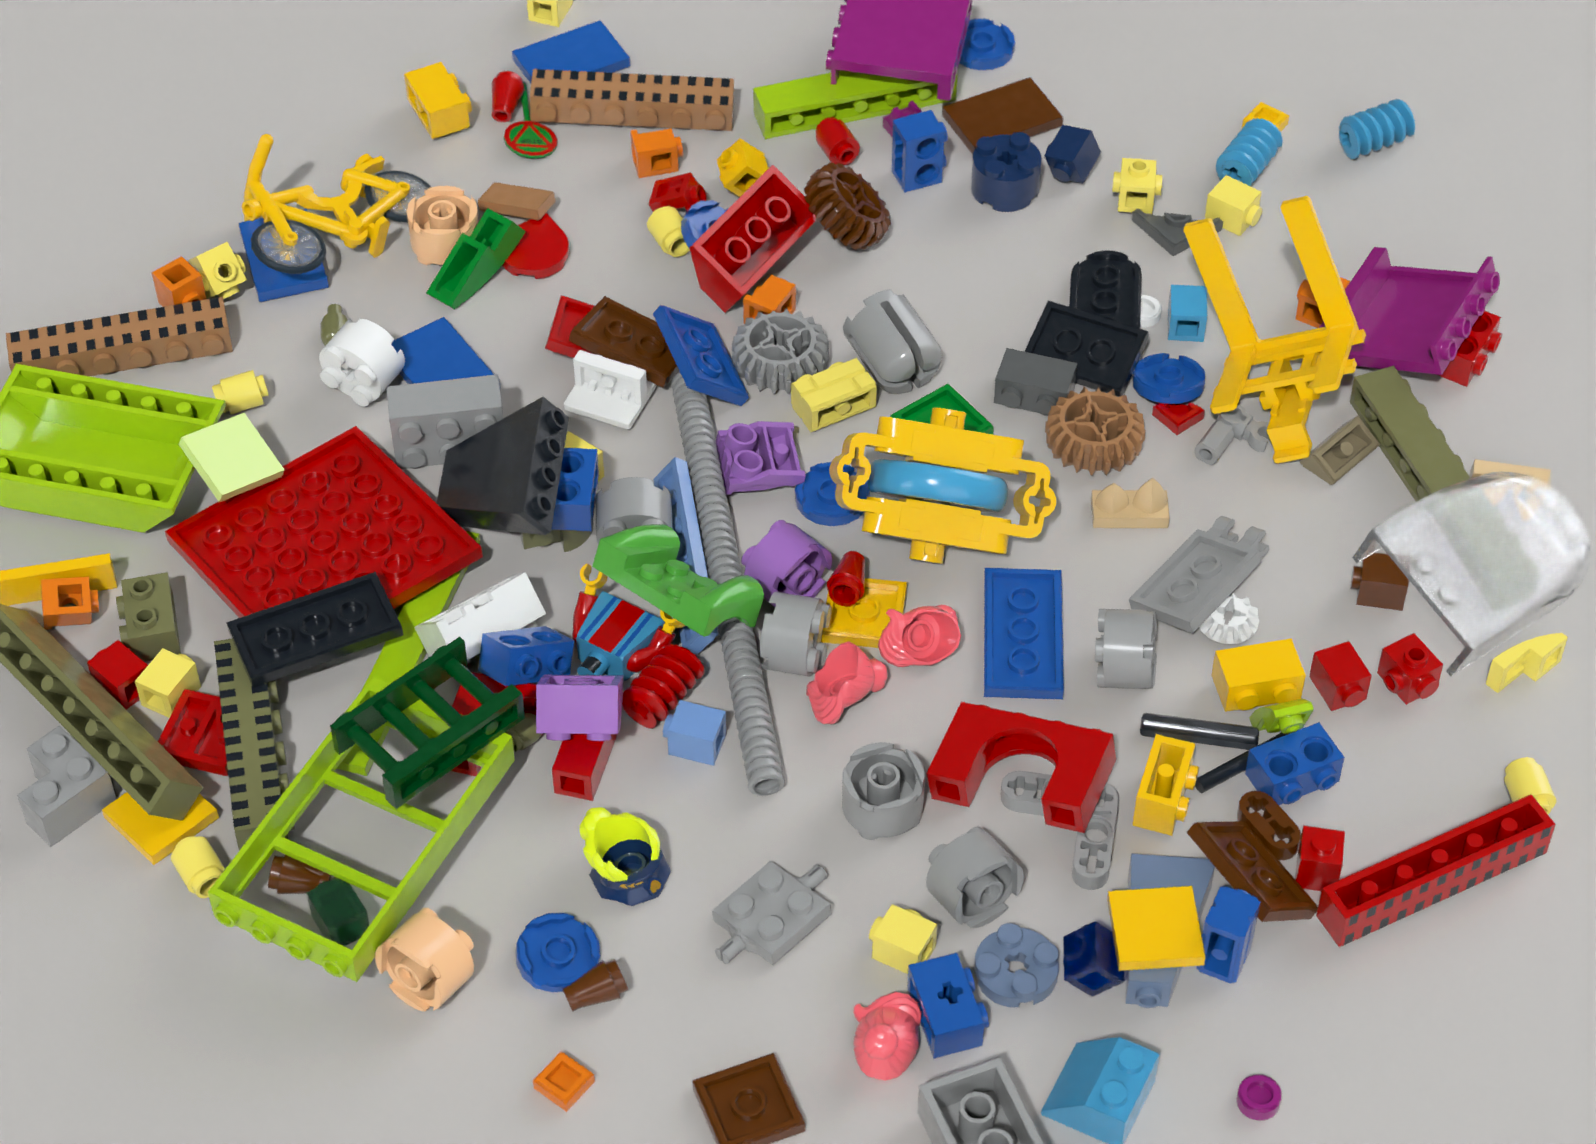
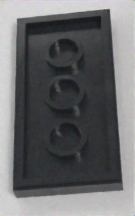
M376 572L226 622L229 634L252 687L403 636L401 623Z

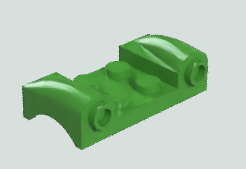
M664 524L640 525L600 538L592 567L703 637L709 636L722 622L733 617L739 619L748 627H755L764 599V592L759 582L751 576L740 575L722 584H717V582L710 578L697 575L689 570L690 566L676 560L680 548V540L671 527Z

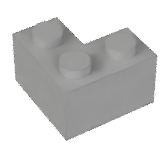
M60 725L26 748L38 781L17 796L27 825L50 847L54 846L116 800L109 773Z

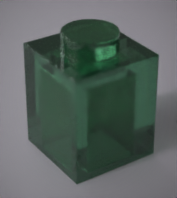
M335 878L324 881L314 889L306 892L311 917L325 938L346 946L360 939L369 927L367 910L350 883Z

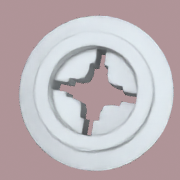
M1233 592L1199 628L1205 636L1218 643L1238 644L1245 642L1258 629V608L1251 606L1249 597L1240 599ZM1232 611L1233 617L1231 621L1229 620L1228 625H1225V612Z

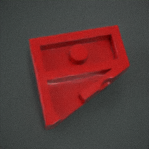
M184 689L158 742L184 767L228 776L220 697Z

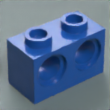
M932 110L893 120L891 171L904 193L942 183L943 168L946 167L944 142H947L948 135L944 123L937 120Z
M564 448L552 530L592 531L599 477L597 449Z
M547 626L482 633L478 671L505 686L539 682L543 675H570L574 640Z
M1320 722L1249 749L1245 774L1257 791L1267 793L1278 805H1288L1296 802L1306 794L1316 790H1327L1339 782L1345 757Z

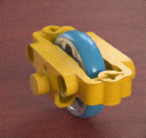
M932 408L930 424L880 416L877 434L864 432L848 435L844 440L842 453L831 461L829 467L830 477L836 484L835 500L837 504L847 510L864 512L861 531L912 540L909 559L938 564L943 563L945 546L1006 554L1009 536L1017 538H1034L1038 536L1043 528L1044 517L1049 516L1055 509L1056 496L1049 487L1051 478L1049 468L1041 462L1021 459L1024 440L964 430L966 413L944 408ZM865 446L873 447L876 452L903 456L905 461L877 459L870 465L868 459L864 456ZM851 464L853 468H857V474L849 477L848 473L843 472V466ZM992 471L1019 475L1020 472L1027 475L1025 485L1015 492L1013 498L1015 510L1020 514L1019 525L1011 524L1009 519L981 515V511L1000 512L1004 508L1008 497V486L1004 479L982 473ZM867 482L869 491L872 493L897 498L899 501L876 497L860 499L857 497L858 488ZM1035 496V498L1040 499V506L1029 503V497Z

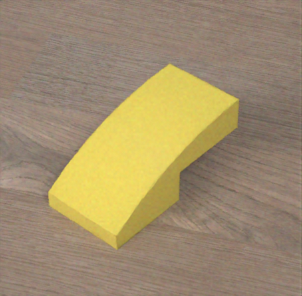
M1563 633L1548 634L1526 640L1507 649L1492 659L1486 685L1499 693L1522 673L1536 682L1561 662L1568 637Z

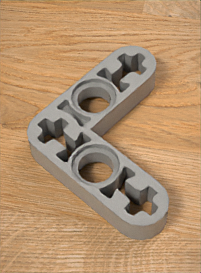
M1026 771L1008 773L1001 783V802L1011 811L1044 816L1042 801L1036 798L1037 789L1042 790V798L1052 775ZM1106 783L1099 798L1104 800V806L1095 807L1085 830L1086 832L1091 829H1098L1104 832L1107 837L1103 841L1094 842L1087 839L1084 833L1077 832L1072 878L1078 886L1087 890H1096L1103 887L1109 878L1119 796L1116 789ZM1016 788L1024 789L1022 795H1016L1014 792ZM1089 855L1097 856L1095 873L1086 872Z

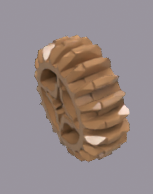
M1099 386L1096 391L1089 392L1083 387L1080 394L1070 390L1067 398L1059 397L1056 406H1051V410L1048 413V421L1045 423L1046 443L1048 448L1052 449L1053 458L1061 459L1063 467L1074 465L1076 473L1082 469L1089 470L1091 476L1095 471H1102L1107 476L1110 468L1120 472L1124 464L1132 465L1135 456H1139L1143 441L1145 440L1146 430L1144 429L1143 414L1138 412L1137 404L1128 403L1126 395L1116 397L1114 389L1108 393L1101 392Z

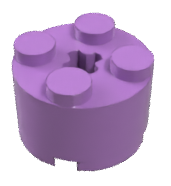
M778 520L771 526L769 533L761 539L757 546H751L745 551L741 563L745 566L744 575L751 576L759 582L764 592V599L768 602L773 592L815 598L826 582L821 578L825 567L831 570L832 555L825 547L795 524Z

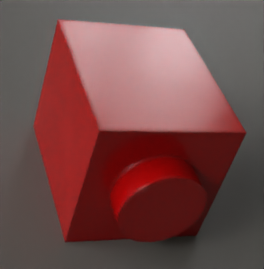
M119 640L106 649L100 650L87 662L90 674L126 710L140 700L135 680L148 665Z
M1350 641L1314 652L1309 677L1329 709L1334 711L1343 707H1354L1366 700L1372 675Z
M1303 826L1297 853L1295 880L1303 889L1322 891L1323 887L1339 880L1343 865L1345 831Z

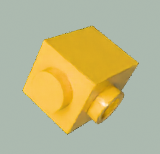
M741 138L725 149L721 156L716 159L720 171L719 177L724 188L739 197L768 170L764 153Z

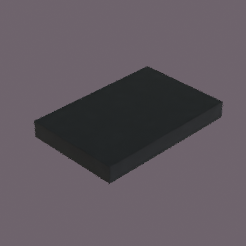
M1048 300L1024 352L1077 363L1075 383L1097 389L1099 386L1100 390L1105 393L1114 389L1115 395L1120 397L1123 396L1149 339V333L1147 330Z

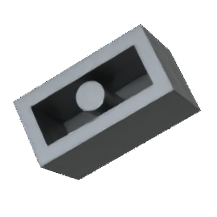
M1006 348L995 378L994 403L1048 415L1051 406H1056L1059 397L1067 398L1070 390L1074 391L1077 363Z

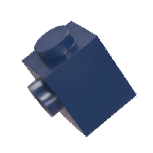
M1062 125L1052 143L1048 145L1044 157L1054 178L1064 182L1084 183L1100 156L1101 150L1092 130Z

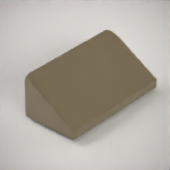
M1356 416L1310 452L1308 458L1301 459L1299 462L1307 470L1328 484L1333 485L1380 444L1360 417Z

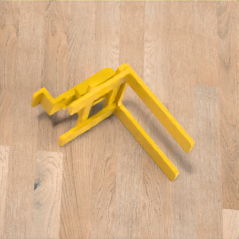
M1309 196L1285 200L1280 208L1325 327L1263 340L1259 339L1212 219L1207 218L1189 222L1183 228L1230 346V354L1226 357L1224 370L1218 386L1214 389V397L1210 409L1212 414L1235 410L1241 395L1261 391L1259 400L1263 410L1271 409V418L1266 431L1275 451L1273 460L1277 464L1309 457L1312 442L1305 424L1313 400L1319 399L1321 393L1337 390L1342 376L1355 372L1356 360L1355 358L1348 359L1352 345L1364 343L1366 337L1365 330H1359ZM1303 358L1300 369L1293 370L1289 361ZM1271 362L1267 376L1247 380L1252 365Z

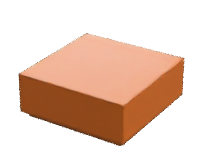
M561 1051L533 1080V1087L567 1112L593 1085L595 1078L592 1072Z

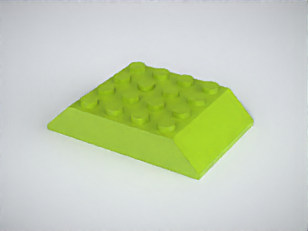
M16 364L0 392V506L144 533L174 514L195 471V467L179 446L181 437L218 423L226 406L225 400Z

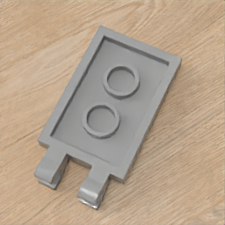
M1220 516L1207 532L1197 529L1129 598L1131 609L1155 611L1158 621L1193 634L1261 563V558L1269 550V545L1259 542L1265 536V530L1252 526L1245 532L1243 538L1236 543L1239 538L1238 534L1229 531L1235 524L1234 519Z

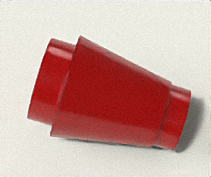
M499 72L492 80V117L498 122H508L511 120L524 92L523 80L515 72Z
M846 552L827 581L829 596L836 604L841 606L854 605L865 593V558L859 552Z

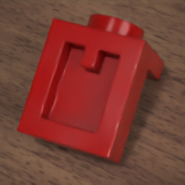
M690 172L656 180L648 205L653 212L665 206L674 207L676 210L684 207L688 211L692 205L699 201H706L707 197L703 186L698 184Z

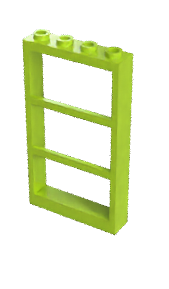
M372 676L346 712L352 711L390 683ZM418 700L402 711L429 738H435L450 728L422 700ZM386 722L384 724L390 728L395 729L389 722ZM330 731L208 891L214 917L225 926H237L250 932L255 939L262 943L269 944L271 942L286 949L296 959L303 961L308 959L315 962L335 977L345 976L358 982L375 958L376 949L393 933L515 761L511 735L503 733L467 759V761L483 768L447 818L442 820L406 803L395 809L386 800L385 794L334 772L353 746L339 755L334 750ZM325 784L435 832V835L397 888L285 838ZM275 850L387 900L352 950L239 898Z

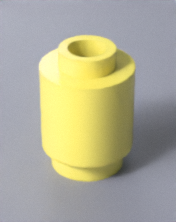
M665 206L656 209L647 221V229L663 252L673 257H680L690 251L681 233V220L683 218L674 207Z
M253 370L220 379V384L212 386L215 399L225 400L226 406L223 413L229 411L230 414L264 405L262 397L269 396L263 375L255 376Z
M1530 757L1519 758L1508 764L1505 768L1506 776L1504 782L1512 802L1532 794L1546 813L1549 814L1556 804V797L1543 767Z
M201 836L186 837L177 843L171 854V862L188 890L199 898H209L208 891L225 870L209 841Z

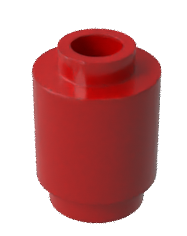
M829 117L817 125L815 130L816 142L831 163L847 165L858 156L860 144L843 121Z

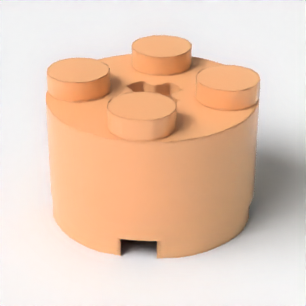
M454 186L431 187L424 190V196L417 200L414 197L408 204L407 219L411 247L417 255V260L424 265H443L461 234L464 233L470 237L479 222L477 203L471 196L470 199L464 195V190Z
M424 907L418 913L412 915L376 949L375 961L380 974L387 970L393 980L389 987L402 1001L420 1011H426L429 1007H434V1011L473 975L474 963L470 951L474 948V944L464 931L452 929L447 923L439 919L433 910Z

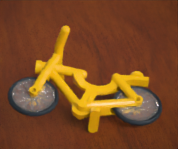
M263 134L259 139L249 166L242 211L245 221H254L261 216L264 219V224L260 225L253 232L251 238V248L256 257L263 264L276 271L300 274L319 267L326 256V245L321 236L312 228L340 236L348 248H356L358 245L363 244L368 237L371 239L368 252L371 256L377 258L384 250L390 225L388 219L408 223L407 207L409 202L414 197L417 200L424 196V190L431 188V186L420 177L404 171H384L372 175L383 170L385 159L381 155L373 158L369 154H364L358 158L353 168H347L343 171L340 187L344 193L340 196L333 198L319 197L314 193V189L310 185L270 194L263 186L261 178L273 145V138L269 134ZM359 196L366 198L371 207L356 217L350 206L357 202ZM296 202L305 209L333 211L337 221L285 204Z

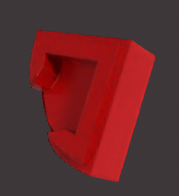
M1189 402L1188 405L1158 403L1153 406L1152 415L1176 435L1203 420L1205 413L1203 408Z

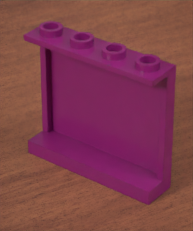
M844 0L847 4H841L838 16V24L841 26L835 27L833 31L832 47H834V50L829 49L826 58V70H831V84L836 85L840 70L938 83L937 99L950 101L970 21L973 0Z
M1374 247L1345 289L1359 330L1364 329L1366 333L1364 343L1352 345L1348 359L1355 358L1357 366L1384 369L1394 366L1399 371L1442 375L1450 361L1455 359L1457 350L1464 339L1470 335L1471 328L1478 317L1484 313L1490 298L1499 289L1500 276L1495 270L1493 257L1487 256L1477 273L1391 266L1387 248ZM1324 321L1319 328L1325 327Z

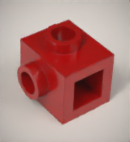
M1412 633L1382 649L1377 673L1384 680L1388 690L1396 693L1407 705L1418 698H1428L1438 689L1444 664L1415 633Z

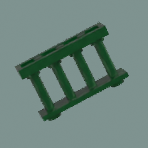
M460 636L448 645L439 647L432 656L352 711L340 715L330 725L334 750L339 755L356 744L385 772L382 775L385 798L395 809H398L525 719L523 694L514 685L511 684L500 693H493L466 668L468 663L465 641ZM453 677L482 705L470 714L462 716L434 689ZM418 700H422L450 728L435 738H429L402 711ZM386 722H389L417 751L404 760L397 761L369 734Z

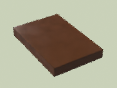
M1031 77L942 107V116L972 154L976 148V142L981 137L1012 135L1016 132H1023L1031 137L1063 125V116Z
M606 296L592 308L570 333V342L596 355L646 370L647 380L662 388L679 371L657 322Z
M1245 821L1194 822L1187 831L1190 838L1233 889L1244 890L1260 901L1257 917L1261 922L1311 919L1317 912V904Z

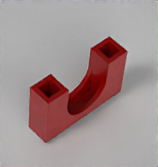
M471 672L493 693H500L508 687L483 673ZM532 683L514 685L523 694L524 713L536 715V685ZM460 685L452 707L460 714L468 715L482 704ZM571 734V739L563 740L552 767L554 793L593 801L617 734H611V740L606 741L587 740V734ZM465 760L451 771L477 776L481 767Z
M961 702L926 773L931 798L970 807L984 775L991 766L1013 755H1036L1050 761L1055 766L1041 798L1045 825L1085 833L1116 762L1113 733L1104 732L1096 728L1089 729L1070 725L1058 720L1051 721L1032 717L1020 712L1013 713L994 709L982 704L976 705Z

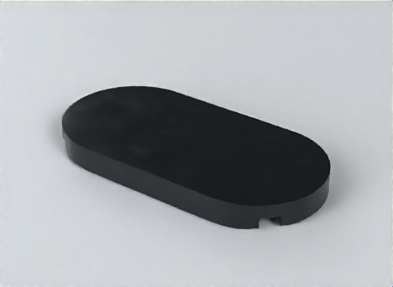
M1110 250L1093 252L1087 255L1086 260L1080 264L1078 261L1071 271L1069 307L1140 328L1142 272L1136 261L1134 260L1133 263L1128 260V255Z

